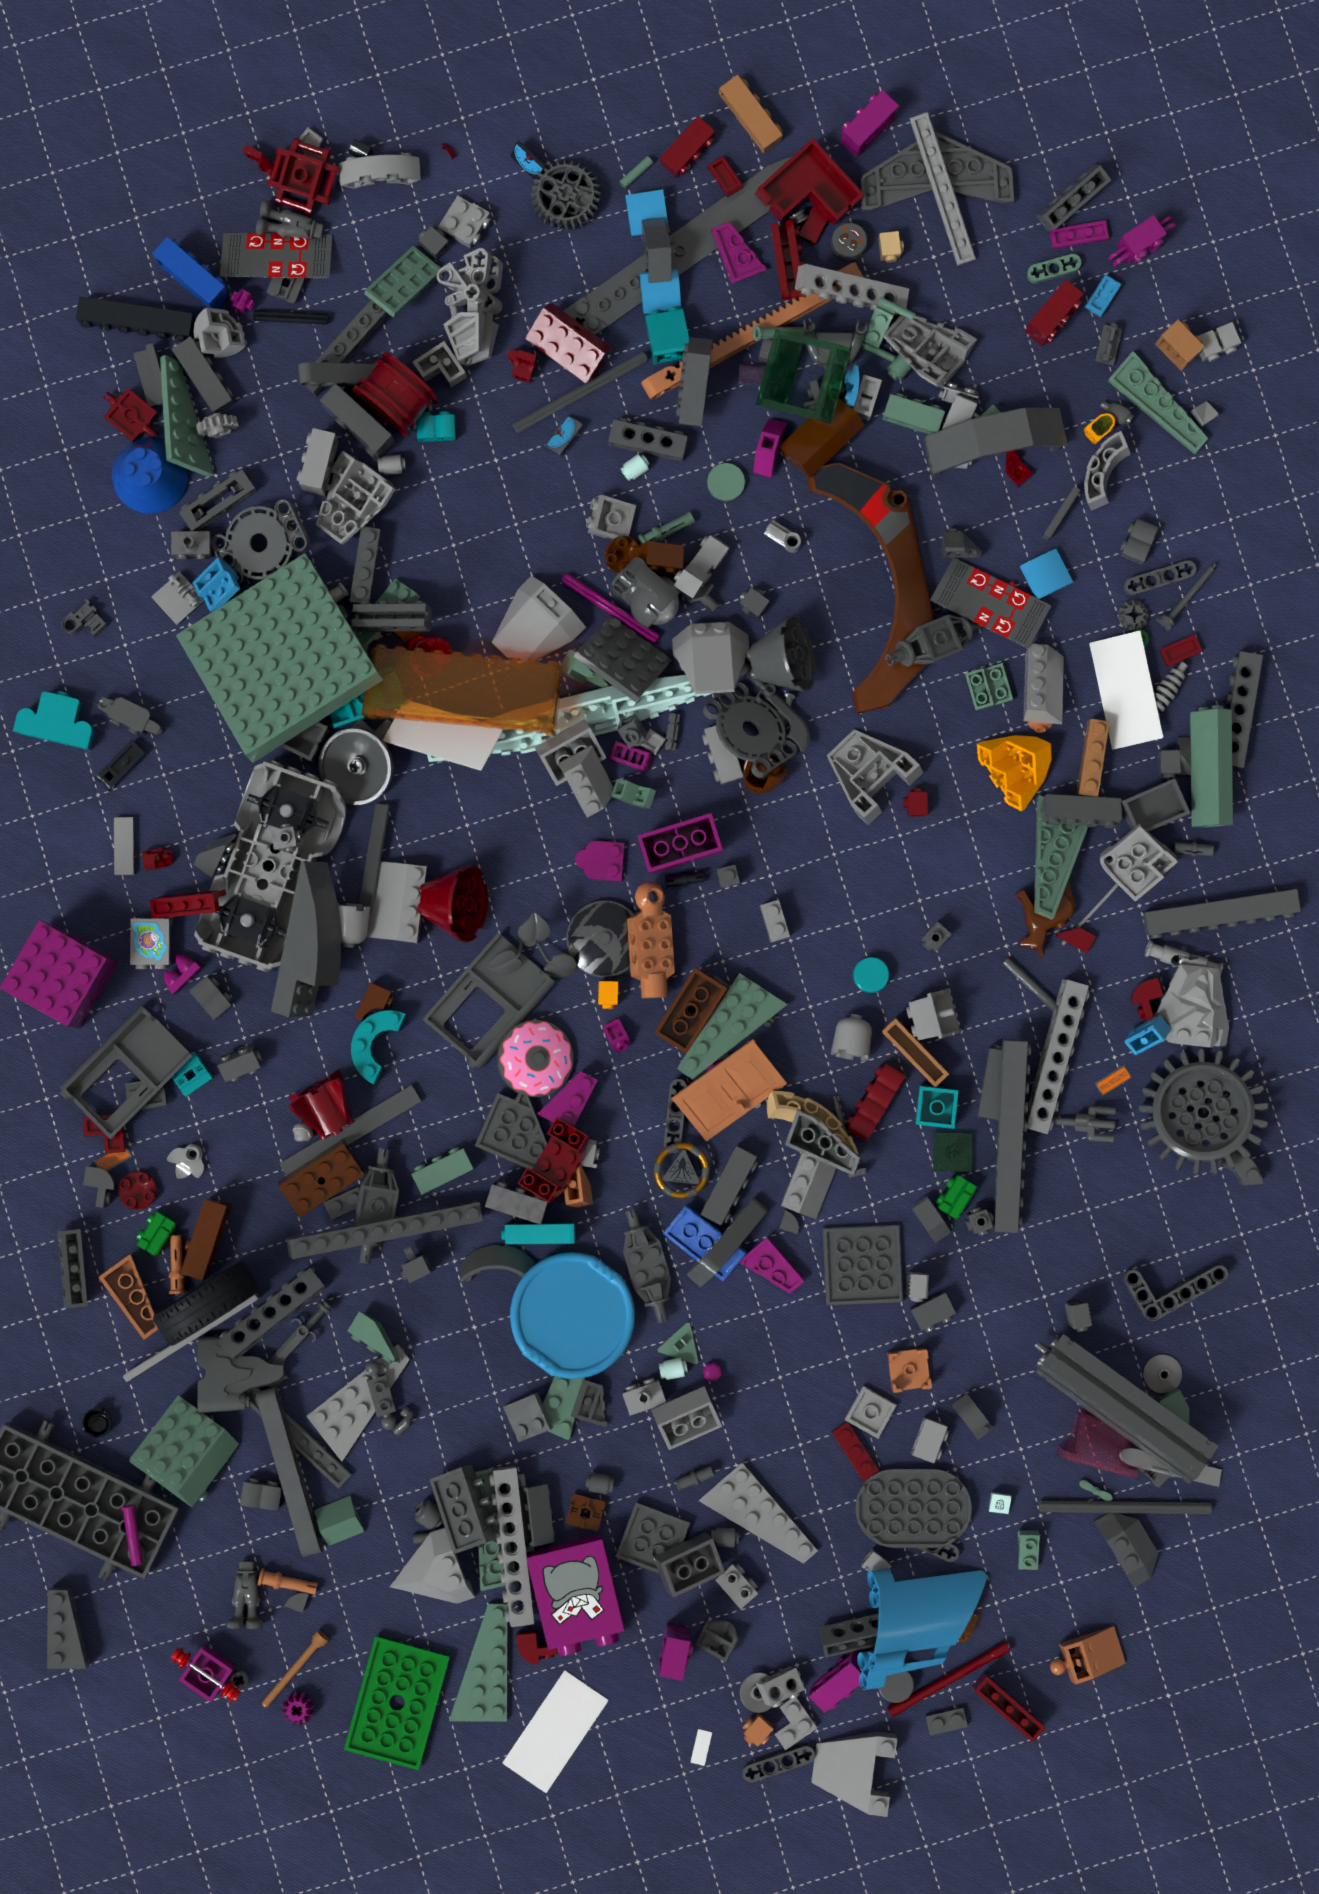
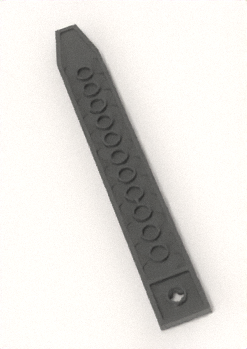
M791 157L768 165L744 182L743 189L728 198L726 196L674 232L671 236L675 256L671 257V269L677 268L678 275L681 276L716 251L718 248L711 229L730 222L736 231L741 233L769 213L770 205L765 206L757 198L755 192L760 185ZM643 254L592 292L565 309L564 312L574 320L583 319L584 327L597 336L642 303L640 272H648L646 262H648L647 256Z

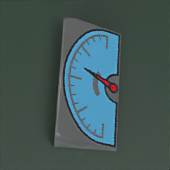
M568 415L545 446L561 457L582 430L583 424Z

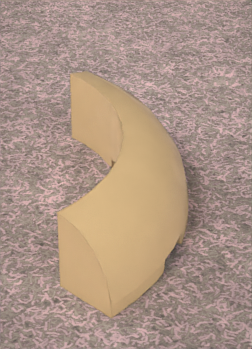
M772 1091L767 1101L768 1118L783 1119L793 1123L795 1114L799 1109L820 1120L858 1154L851 1136L848 1137L841 1127L842 1123L825 1107L809 1098L804 1099L795 1096L791 1092Z

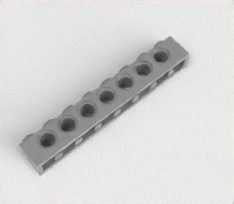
M1062 979L1056 1000V1005L1059 1008L1057 1012L1054 1010L1028 1101V1112L1024 1115V1121H1027V1129L1048 1134L1052 1130L1054 1123L1052 1117L1059 1106L1057 1099L1064 1088L1062 1081L1064 1075L1066 1076L1069 1070L1067 1063L1069 1057L1074 1052V1046L1072 1045L1074 1038L1076 1039L1079 1034V1020H1082L1084 1016V1002L1089 998L1088 985ZM1072 996L1076 1000L1073 1007L1069 1005V999ZM1066 1015H1068L1071 1019L1068 1025H1065L1064 1023V1017ZM1062 1033L1065 1035V1042L1063 1044L1058 1040L1059 1035ZM1056 1052L1060 1054L1058 1062H1055L1053 1059ZM1053 1070L1055 1072V1078L1054 1080L1050 1081L1048 1078V1074L1050 1071ZM1046 1089L1050 1091L1048 1099L1043 1097V1092ZM1043 1107L1045 1115L1040 1118L1038 1110Z
M515 1466L492 1469V1474H489L490 1486H494L495 1492L491 1494L492 1505H496L497 1513L493 1514L498 1518V1521L495 1522V1525L499 1527V1532L496 1533L497 1544L501 1545V1552H498L499 1564H503V1571L500 1572L501 1583H505L506 1591H502L503 1602L507 1603L508 1610L505 1611V1620L509 1622L511 1627L534 1624L517 1468ZM503 1483H507L510 1486L509 1491L506 1493L499 1491V1487ZM504 1503L512 1505V1509L509 1512L505 1513L501 1510ZM507 1522L514 1524V1528L510 1532L504 1531V1525ZM515 1542V1550L507 1551V1543ZM512 1561L518 1562V1568L514 1571L508 1569V1565ZM513 1581H519L521 1583V1586L518 1590H512L510 1588V1585ZM520 1600L523 1602L522 1608L514 1609L512 1607L513 1603Z

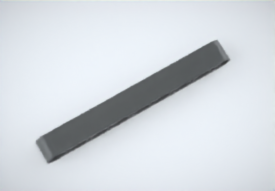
M276 1387L256 1393L258 1406L300 1552L303 1557L322 1553L323 1544L279 1391Z

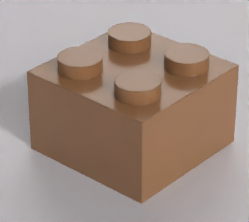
M1177 320L1160 336L1155 345L1180 371H1183L1200 354L1205 346L1197 335L1194 336L1189 331L1190 328L1186 323Z

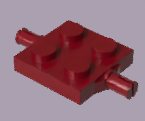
M127 388L116 399L112 394L106 392L103 398L111 403V407L104 416V419L132 442H135L144 432L152 437V439L155 438L153 434L158 435V432L150 427L151 422L158 413L135 393Z

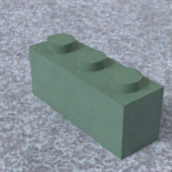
M894 393V395L890 394L882 420L931 435L939 431L945 411L941 410L942 408L939 406H927L920 400L912 399L911 401L905 399V396L902 394Z
M459 1147L448 1151L449 1156L443 1158L440 1155L431 1160L433 1164L427 1167L425 1164L414 1168L415 1173L411 1175L421 1195L475 1169L465 1148L460 1150Z

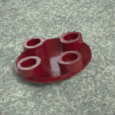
M145 1172L129 1173L119 1183V1197L127 1208L133 1210L145 1209L156 1198V1183Z

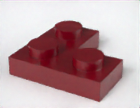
M100 1115L103 1120H107L111 1116ZM83 1117L84 1136L104 1135L105 1154L126 1152L124 1127L110 1140L89 1117Z

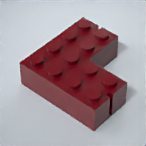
M814 138L760 185L755 192L757 198L765 206L770 205L769 211L779 222L785 219L808 198L833 226L856 206L864 196L861 190Z

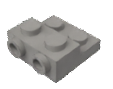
M457 195L438 229L471 249L473 244L477 245L481 238L480 233L483 228L486 229L491 222L490 212L475 203L471 204Z
M598 495L596 499L593 498L590 509L593 510L592 516L588 517L586 522V528H589L588 533L611 539L619 536L629 537L636 505L604 495Z

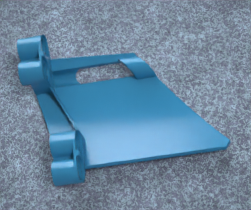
M888 1568L869 1571L867 1580L872 1588L869 1600L873 1608H879V1621L875 1650L860 1652L857 1657L859 1668L862 1670L859 1676L861 1688L863 1690L882 1688L888 1675L943 1664L947 1658L946 1655L952 1645H956L969 1623L981 1597L988 1575L984 1571L978 1570L895 1582ZM936 1648L931 1660L905 1663L906 1655L910 1651Z

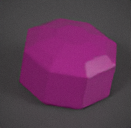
M714 1362L706 1364L703 1368L704 1378L710 1382L718 1381L721 1376L720 1366Z

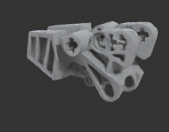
M478 248L463 256L466 267L458 269L450 262L437 272L438 282L448 286L449 289L455 292L445 298V304L450 307L452 317L443 325L458 362L465 366L491 358L499 327L498 324L493 322V315H497L502 310V302L492 294L497 293L501 287L503 263L499 258L491 256L483 248ZM482 255H484L485 259H482L480 261L479 257H482ZM495 262L497 265L492 269L491 265ZM448 271L450 274L449 279L442 281V273ZM494 279L495 286L492 289H488L487 283ZM467 304V312L459 313L458 308Z

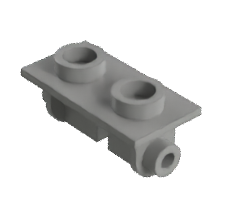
M947 382L943 387L944 391L940 390L938 396L942 398V401L953 403L957 393L972 400L978 398L979 393H975L976 390L973 388L965 387V389L958 388V385L953 382Z

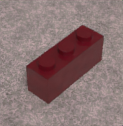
M698 116L660 157V164L674 177L677 178L680 174L683 176L690 168L688 165L692 161L696 162L701 157V151L705 147L709 148L714 143L715 131Z

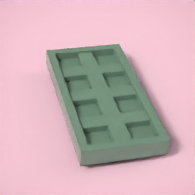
M412 246L365 290L364 294L394 318L437 278V272L440 267Z

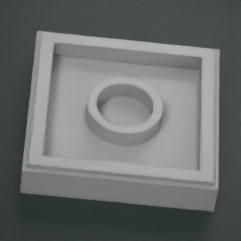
M862 1386L844 1420L879 1439L897 1404Z

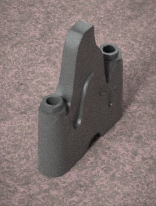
M199 1336L198 1364L206 1370V1375L198 1381V1412L234 1411L250 1407V1396H246L245 1393L258 1387L279 1382L284 1377V1366L269 1364L261 1358L254 1356H241L233 1361L219 1344V1336ZM236 1336L235 1341L242 1342L245 1336Z

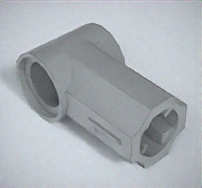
M772 520L764 535L783 546L788 552H797L801 548L800 536ZM794 538L798 543L796 546L791 547L787 542L789 539Z

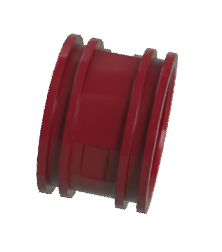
M383 352L381 355L382 360L377 359L375 362L376 368L366 379L361 378L359 380L360 386L355 385L353 391L384 422L403 436L409 437L411 434L409 429L415 430L417 427L415 422L426 410L431 411L433 408L432 403L437 404L439 398L407 366L389 353Z

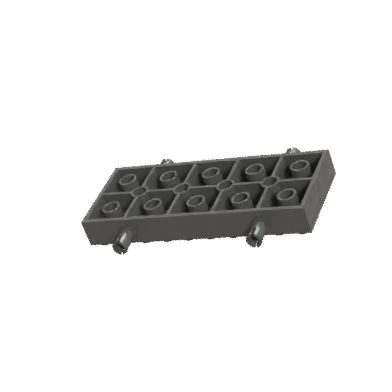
M43 1420L38 1434H33L10 1422L3 1424L0 1430V1530H5L6 1524L12 1515L105 1560L97 1575L99 1578L104 1576L103 1580L109 1581L115 1566L145 1579L149 1575L182 1505L153 1492L152 1489L156 1481L146 1475L142 1485H139L49 1442L48 1438L55 1426V1423H49V1420ZM133 1504L136 1505L134 1509L144 1561L143 1564L131 1566L123 1510L120 1509L123 1506Z

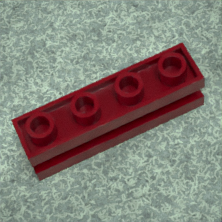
M793 220L785 221L786 226L781 227L778 226V222L770 224L782 300L805 297V295L801 294V291L795 290L798 267L804 265V262L799 260V255H802L801 243L797 244L796 238H800L798 226L794 227Z

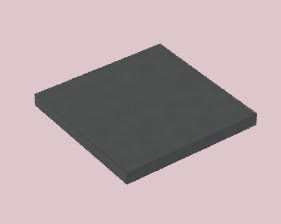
M900 1225L822 1228L826 1306L903 1302Z

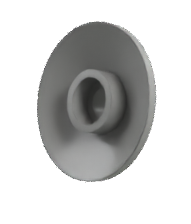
M1156 1355L1146 1363L1143 1376L1145 1383L1151 1390L1157 1393H1169L1180 1384L1182 1369L1173 1357L1169 1355ZM1166 1371L1167 1377L1162 1378L1161 1372Z
M753 1673L743 1681L740 1688V1698L748 1710L761 1713L772 1707L764 1704L760 1692L757 1696L754 1695V1690L758 1689L756 1683L769 1677L768 1675ZM774 1687L770 1690L771 1697H774L776 1693Z

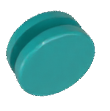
M867 957L856 964L853 971V980L856 986L864 992H878L886 986L889 980V970L881 959Z

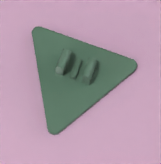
M689 1322L684 1324L658 1348V1352L697 1364L698 1358L691 1324Z

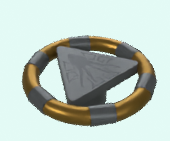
M681 1142L669 1145L659 1153L654 1163L653 1173L657 1185L664 1193L674 1198L685 1199L697 1195L703 1190L709 1179L710 1166L702 1150L695 1145ZM677 1150H682L662 1177V1162L665 1157ZM685 1150L697 1156L702 1163V1178L700 1182ZM664 1181L697 1184V1186L687 1191L679 1192L666 1185Z

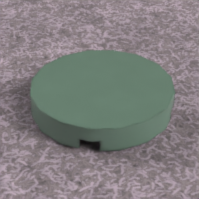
M719 464L708 475V490L718 500L724 502L733 501L744 490V474L734 464Z

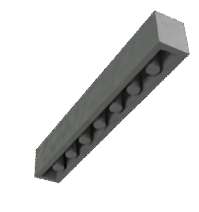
M1294 889L1145 912L1142 915L1146 936L1151 935L1152 939L1161 938L1163 933L1169 932L1171 936L1182 934V930H1189L1190 933L1200 932L1202 927H1208V930L1219 929L1221 924L1233 927L1239 926L1241 921H1246V924L1258 923L1257 919L1265 918V921L1277 920L1276 916L1284 915V918L1296 917L1295 913L1301 912L1298 891Z

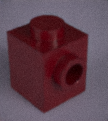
M911 789V792L907 793V797H903V807L907 808V817L928 815L927 792H923V789Z

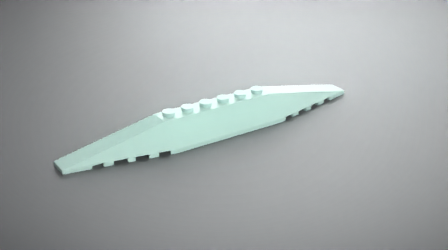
M686 675L657 678L637 702H634L614 686H609L517 709L483 723L503 729L490 754L501 753V755H510V752L518 751L522 754L536 751V746L584 719L594 736L616 731L620 721L634 714L637 715L640 721L649 717L653 719L658 717L659 713L668 709L672 711L682 703L686 702L688 704L695 701L694 698L701 695L705 697L712 693L695 694ZM427 755L429 762L444 761V759Z

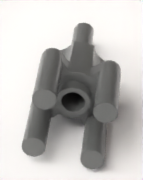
M1090 1106L1088 1114L1076 1113V1118L1053 1117V1125L1075 1126V1131L1087 1132V1139L1089 1141L1114 1143V1135L1096 1134L1095 1129H1115L1116 1121L1100 1120V1118H1096V1114L1116 1115V1108Z

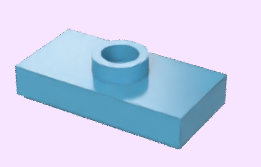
M1105 274L1084 308L1101 318L1121 284Z

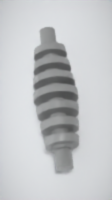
M1181 662L1177 669L1172 668L1170 671L1172 675L1167 674L1165 676L1167 681L1162 680L1160 682L1161 686L1156 687L1157 693L1154 692L1157 711L1163 712L1165 708L1162 705L1168 707L1170 704L1168 700H1174L1175 696L1173 694L1178 692L1176 687H1180L1182 684L1179 679L1183 681L1185 678L1184 671L1188 667L1185 663Z

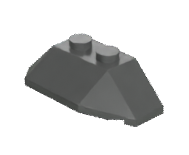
M1106 1513L1094 1520L1133 1588L1151 1579L1158 1551L1139 1519L1119 1513Z

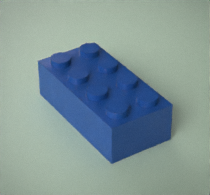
M166 237L152 253L158 265L208 308L219 309L230 297L227 292L228 287L225 285L226 283L218 276L214 278L211 270L203 263L200 266L196 260L197 258L191 252L185 253V250L182 248L183 246L177 240L173 239L171 241Z

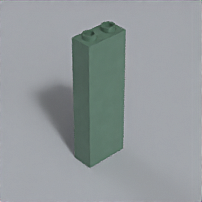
M1220 705L1212 706V709L1198 708V711L1190 712L1192 827L1207 828L1233 825L1232 710L1224 709V706Z

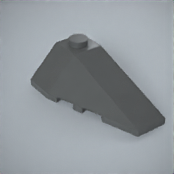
M799 1109L797 1110L785 1145L854 1176L861 1157L816 1117Z

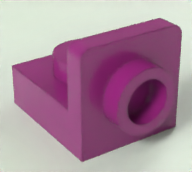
M619 1018L602 1026L614 1052L623 1051L632 1044Z

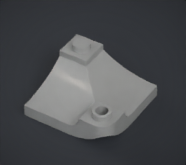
M1140 823L1115 845L1107 847L1100 854L1102 868L1135 902L1164 878V874L1178 863L1177 856L1165 844H1162L1152 836ZM1108 856L1113 857L1111 860L1106 859Z

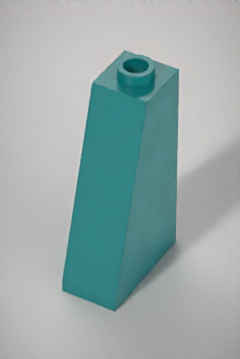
M575 1222L505 1224V1228L501 1229L502 1240H505V1244H574Z

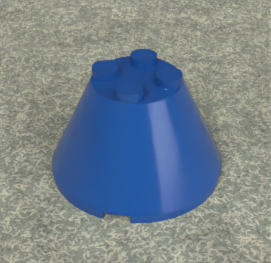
M144 438L127 445L117 456L112 469L113 486L120 500L130 509L143 514H153L169 510L180 501L188 485V470L166 461L165 441L157 438Z

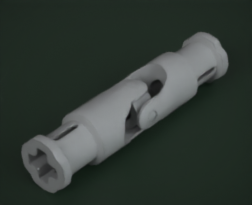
M1149 940L1144 954L1145 957L1152 956L1160 959L1161 962L1177 967L1180 963L1219 968L1220 975L1223 969V963L1217 964L1208 961V958L1190 955L1188 952L1171 946H1161L1153 943L1152 940ZM1179 955V961L1176 962L1172 957Z

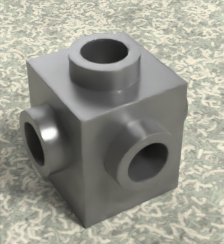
M292 824L280 825L281 829L271 830L274 850L284 849V852L296 851V847L302 846L303 835L299 827H294Z

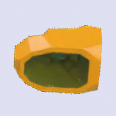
M1101 414L1087 425L1083 431L1088 439L1096 445L1113 430L1116 419L1111 414Z

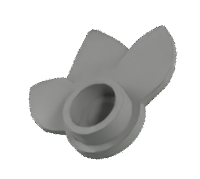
M191 1144L185 1149L176 1148L167 1157V1161L176 1164L175 1172L177 1179L185 1178L191 1173L196 1178H199L204 1171V1164L201 1160L203 1152L198 1145ZM192 1150L196 1151L197 1153L196 1157L194 1158L190 1156V1152Z

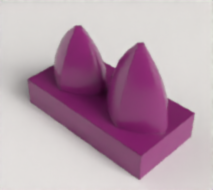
M183 955L175 956L177 967L182 975L174 971L164 972V980L168 986L167 989L174 995L203 969L199 963Z

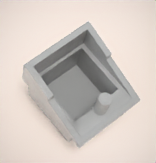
M949 989L928 993V997L909 1002V1007H906L908 1017L913 1018L914 1025L911 1026L913 1036L918 1037V1040L936 1036L941 1039L960 1033Z

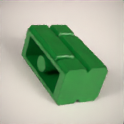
M956 1175L955 1177H950L946 1184L948 1187L945 1194L941 1193L936 1203H938V1209L958 1220L977 1187Z
M157 1211L156 1214L152 1213L147 1220L149 1225L146 1230L142 1229L136 1238L139 1240L136 1245L154 1256H159L179 1224L161 1211Z

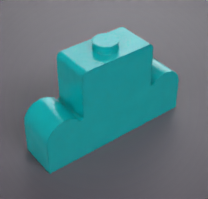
M60 691L57 694L42 692L37 713L29 708L21 709L16 715L13 732L86 750H91L95 736V730L92 725L85 721H79L82 702L69 697L68 693Z

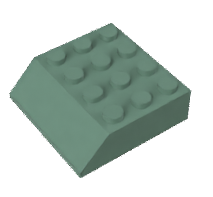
M178 1395L131 1456L129 1462L186 1504L193 1507L238 1447L239 1443L223 1427L205 1414L199 1413L197 1408Z

